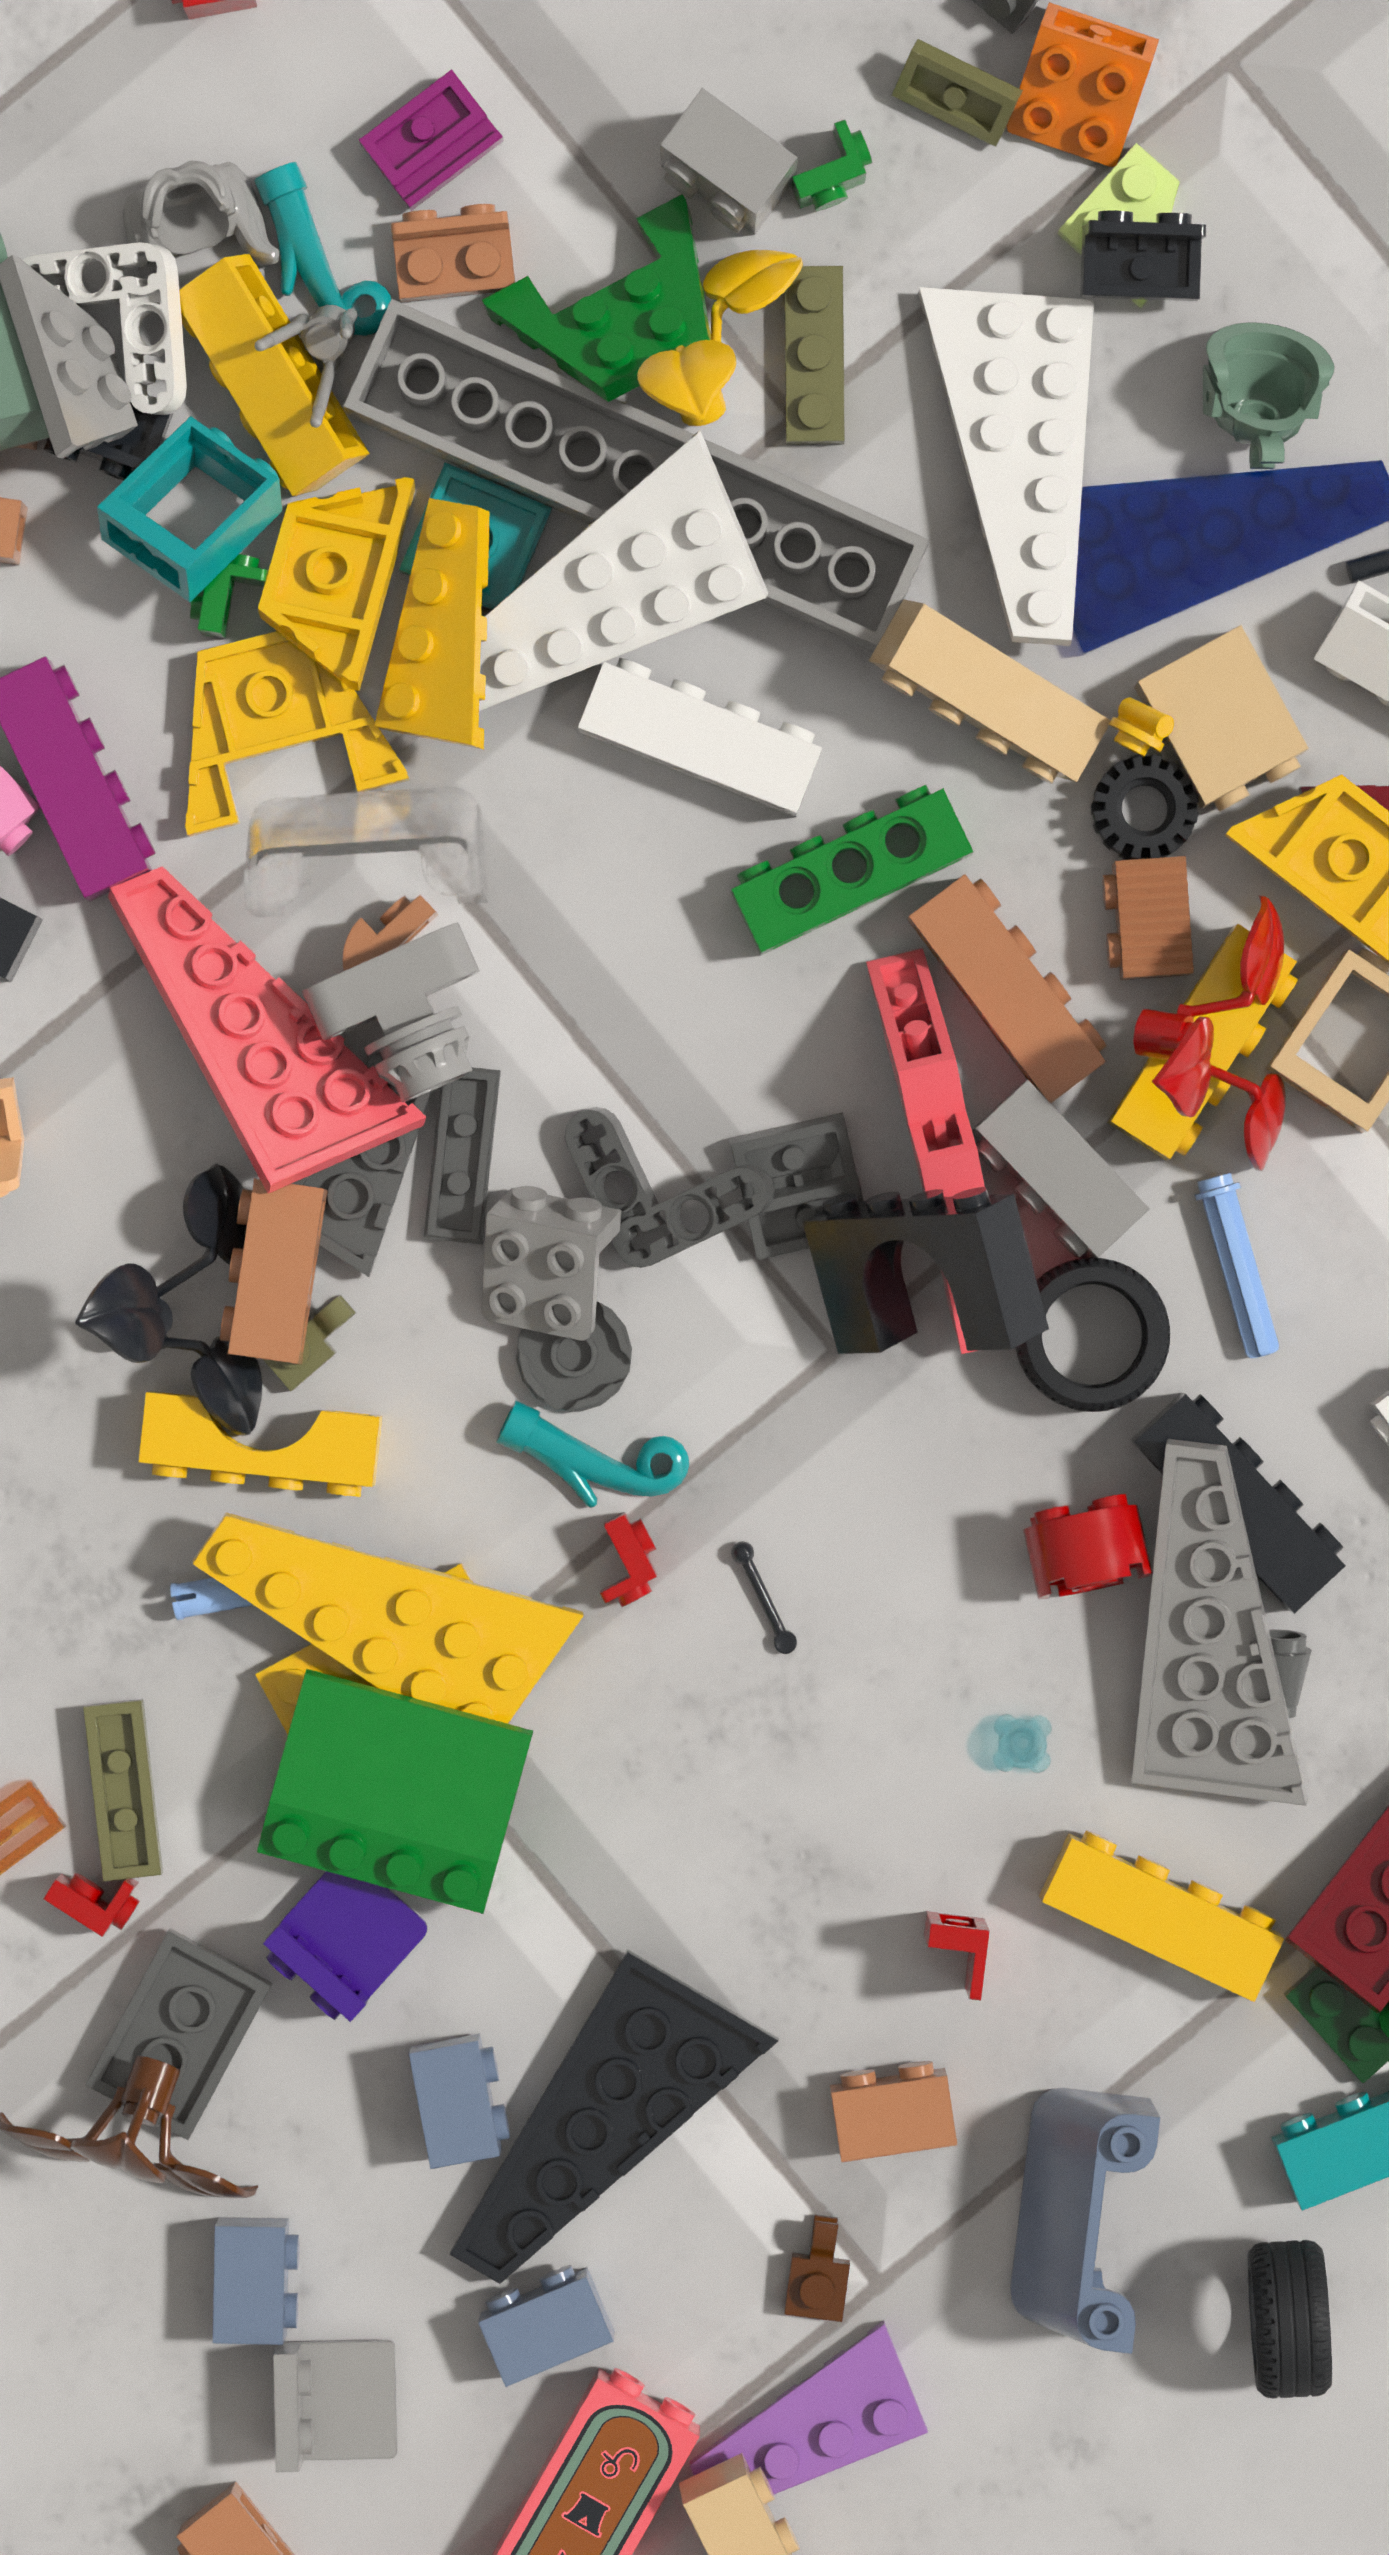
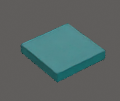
M445 462L430 498L478 506L490 512L488 586L482 589V607L491 611L521 585L553 510L549 506ZM427 505L399 568L401 573L408 576L411 574Z

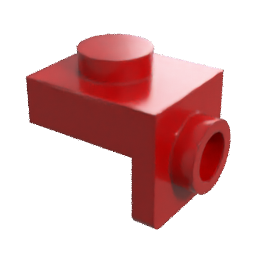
M625 1512L605 1522L604 1527L629 1576L600 1591L604 1603L617 1598L621 1607L652 1592L648 1581L657 1577V1572L647 1555L657 1548L642 1519L640 1518L631 1523Z

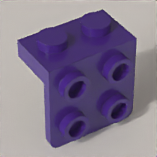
M326 1871L267 1936L263 1944L271 1951L266 1956V1959L278 1972L291 1981L298 1975L315 1990L309 1997L325 2014L334 2020L342 2014L351 2022L366 2006L373 1993L425 1937L428 1927L426 1921L389 1888Z

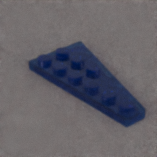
M1377 460L1082 487L1073 617V636L1082 656L1389 523V475L1383 461Z

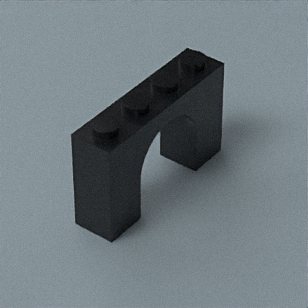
M977 1187L964 1190L951 1197H944L943 1190L935 1189L918 1193L909 1199H901L899 1192H886L870 1197L866 1201H858L856 1194H844L824 1201L822 1203L824 1208L822 1212L802 1221L838 1354L881 1353L918 1333L901 1267V1251L904 1241L912 1243L925 1251L944 1273L954 1298L967 1351L1012 1350L1049 1329L1014 1193L989 1195L986 1187Z

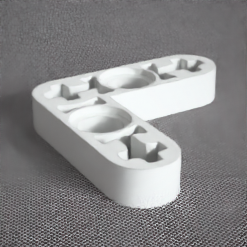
M137 242L39 254L23 259L26 264L41 276L42 274L56 277L64 276L66 286H53L79 307L120 302L126 385L131 393L130 402L139 411L156 415H168L181 407L186 397L187 383L178 268L176 260L169 250L160 245ZM98 260L105 267L106 281L98 292L91 293L84 286L83 271L91 261ZM147 261L156 262L157 273L148 275V279L133 276L124 277L123 267H143L147 265ZM155 312L163 320L164 334L159 342L149 346L141 338L140 325L148 314ZM165 355V363L154 361V364L144 363L143 356L161 357ZM156 379L166 382L165 392L158 393L157 397L148 395L147 386L156 383Z

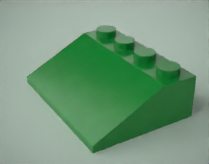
M306 1669L270 1797L257 1852L484 1914L533 1730Z

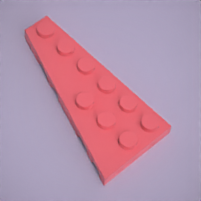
M163 866L110 888L108 899L268 1194L424 1126L427 1117L413 1103L408 1106L405 1102H402L400 1097L387 1086L388 1082L379 1077L374 1066L369 1069L344 1045L345 1039L341 1035L323 1040L307 1003L280 977L274 979L255 961L256 955L241 940L236 943L212 920L213 914Z

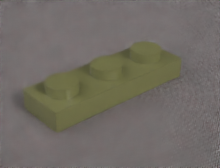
M802 266L798 276L785 290L786 445L844 444L843 266Z
M144 1700L86 1705L83 1707L103 1882L162 1875L163 1866Z

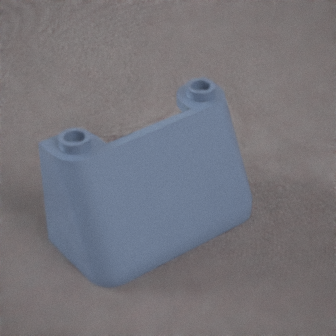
M1053 2088L1042 2093L1034 2102L1030 2117L1010 2285L1011 2299L1017 2312L1025 2319L1103 2351L1132 2354L1136 2326L1135 2312L1129 2300L1119 2292L1106 2289L1103 2284L1101 2268L1095 2267L1106 2171L1120 2173L1137 2172L1145 2168L1154 2158L1161 2117L1150 2098L1070 2088Z

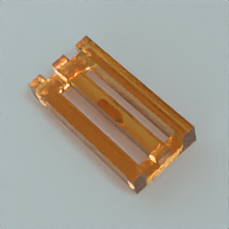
M30 1780L0 1802V1817L28 1796L36 1805L0 1831V1846L42 1815L49 1825L0 1860V1875L66 1827V1824L33 1780Z

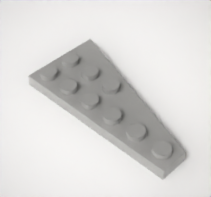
M1168 1439L1165 1448L1131 1783L1306 1806L1308 1798L1227 1446Z

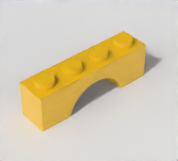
M149 1391L146 1392L139 1462L153 1464L152 1475L187 1478V1468L211 1470L210 1481L245 1484L246 1474L269 1476L268 1487L303 1490L304 1480L327 1482L326 1493L361 1497L362 1486L373 1487L376 1483L383 1416L322 1410L311 1429L294 1444L281 1449L261 1450L246 1446L232 1438L204 1408L197 1396Z

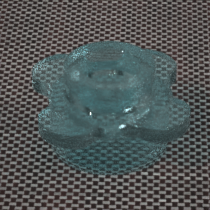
M1003 1714L996 1719L994 1730L999 1735L998 1750L993 1755V1762L999 1770L1009 1772L1014 1767L1030 1768L1033 1772L1040 1773L1049 1767L1051 1758L1046 1752V1737L1051 1733L1052 1726L1046 1717L1035 1715L1030 1720L1015 1719L1011 1714ZM1020 1738H1025L1028 1741V1745L1024 1749L1017 1747V1740Z

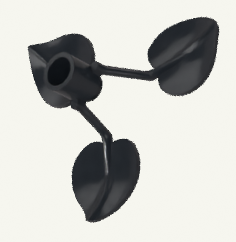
M217 1163L197 1174L191 1180L183 1200V1216L186 1227L194 1241L200 1246L207 1248L204 1255L159 1286H156L152 1275L140 1265L127 1263L115 1267L92 1290L75 1324L97 1336L116 1354L133 1363L150 1361L157 1356L161 1349L165 1348L190 1350L198 1353L201 1357L192 1365L190 1374L198 1399L204 1408L223 1426L238 1435L246 1436L250 1435L256 1426L261 1404L262 1376L257 1359L228 1354L230 1342L221 1341L220 1336H217L212 1341L210 1347L201 1340L168 1337L166 1333L172 1327L173 1315L169 1305L160 1299L163 1295L211 1265L216 1260L217 1255L230 1265L233 1248H244L247 1225L237 1224L239 1201L242 1189L244 1188L227 1168Z

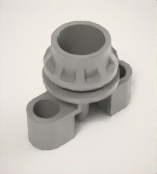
M458 922L435 930L302 991L323 1040L331 1039L378 1019L385 1036L370 1043L364 1049L367 1056L381 1054L383 1061L376 1064L375 1069L380 1078L396 1087L402 1102L436 1090L473 1071L466 1056L469 1034L465 1026L454 1029L451 1021L462 1015L459 1007H452L435 1014L427 997L480 971Z

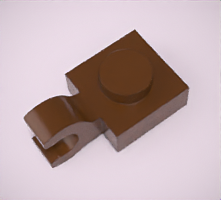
M815 2214L810 2253L792 2252L784 2315L836 2322L843 2321L850 2260L834 2258L838 2233V2217Z

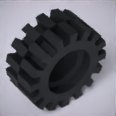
M1152 754L1145 757L1134 755L1126 760L1119 761L1104 774L1093 793L1091 815H1093L1096 834L1099 833L1103 844L1108 850L1112 849L1119 854V857L1126 860L1164 858L1179 849L1192 834L1194 825L1197 823L1199 814L1197 812V803L1199 800L1197 792L1193 790L1188 774L1185 775L1179 769L1180 766L1173 761L1163 760L1162 756ZM1138 786H1150L1157 789L1164 796L1167 803V815L1164 822L1158 828L1150 831H1140L1131 827L1126 822L1122 813V802L1125 795L1131 789Z

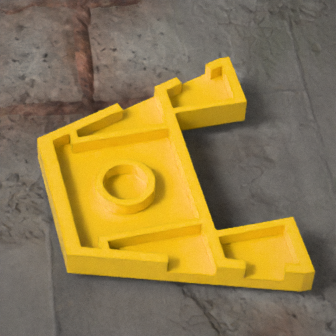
M275 631L197 651L192 752L188 780L189 795L185 822L186 832L189 837L240 824L226 771V765L233 762L343 735L358 793L409 781L408 772L381 730L374 726V719L355 690L347 687L279 632Z

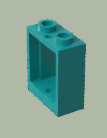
M190 416L97 506L101 540L185 600L191 602L282 512L280 479L267 462L260 458L252 459L234 447L230 438L220 429L215 427L207 428ZM197 467L243 499L244 502L194 550L146 516V514L191 470Z

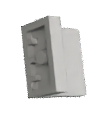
M392 2340L284 2342L283 2345L276 2346L273 2354L276 2472H299L303 2460L392 2459L396 2456L395 2343Z

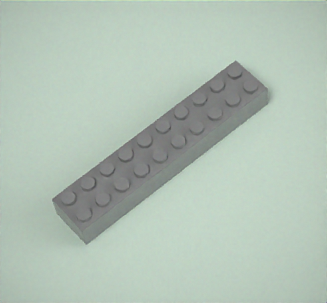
M391 299L343 406L347 416L589 525L695 435L617 399L607 402L577 381L394 299ZM704 439L769 593L765 599L759 601L874 652L900 604L905 599L930 540Z

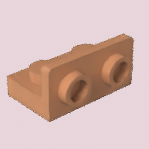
M474 204L460 208L461 216L437 218V211L418 210L402 214L403 222L391 223L400 303L496 293L515 283L507 211L496 212L494 204Z

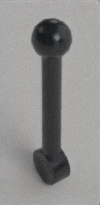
M738 1542L732 1548V1558L735 1562L742 1564L775 1633L774 1646L776 1650L782 1654H789L797 1646L796 1636L793 1632L786 1630L752 1560L754 1548L748 1542Z

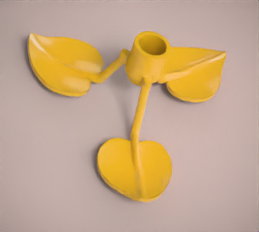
M748 250L730 255L714 265L703 281L705 295L710 299L716 300L711 308V340L697 341L687 347L680 345L675 350L663 351L650 356L638 370L637 377L641 389L661 405L680 413L682 421L689 426H704L718 420L726 411V404L721 389L734 373L737 361L733 349L721 342L723 313L729 307L733 312L748 314L772 303L785 292L798 276L803 266L802 258L797 257L795 254L781 251Z

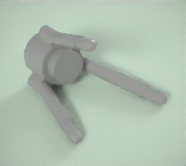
M325 305L319 307L311 317L303 314L297 315L293 322L255 342V349L257 351H264L298 334L302 336V342L308 353L319 360H323L324 368L310 419V424L314 428H318L322 423L336 370L341 363V355L345 352L354 336V322L357 319V312L354 309L345 310L337 305Z

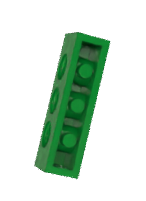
M927 785L921 786L895 799L899 809L878 819L874 810H871L842 825L846 832L844 836L827 844L824 843L821 835L816 836L790 849L793 860L772 869L767 860L737 874L741 885L732 888L731 894L760 955H764L970 857L974 851L944 788L931 794ZM905 826L915 832L918 837L919 846L913 855L899 858L888 851L885 844V836L894 827ZM845 851L859 854L866 864V873L863 878L854 883H845L839 880L832 869V862L838 854ZM789 877H803L811 884L813 898L808 905L802 908H792L781 900L779 895L780 885Z

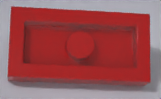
M927 1911L924 1928L927 1946L968 1952L964 1987L969 1999L981 2001L990 1933L985 1919Z

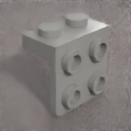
M534 1186L511 1188L486 1215L481 1308L483 1316L488 1321L579 1341L588 1339L595 1330L599 1254L620 1232L621 1210L604 1207L599 1201L592 1198L578 1197L565 1199L547 1195L545 1190Z

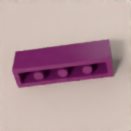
M45 656L0 678V724L84 898L91 902L109 893L111 887L152 871L147 858L155 855L156 852L142 823L140 822L131 827L122 805L131 800L117 771L113 770L106 774L96 753L104 750L105 746L92 719L89 717L80 721L71 700L79 697L80 694L65 664L55 669L52 661Z

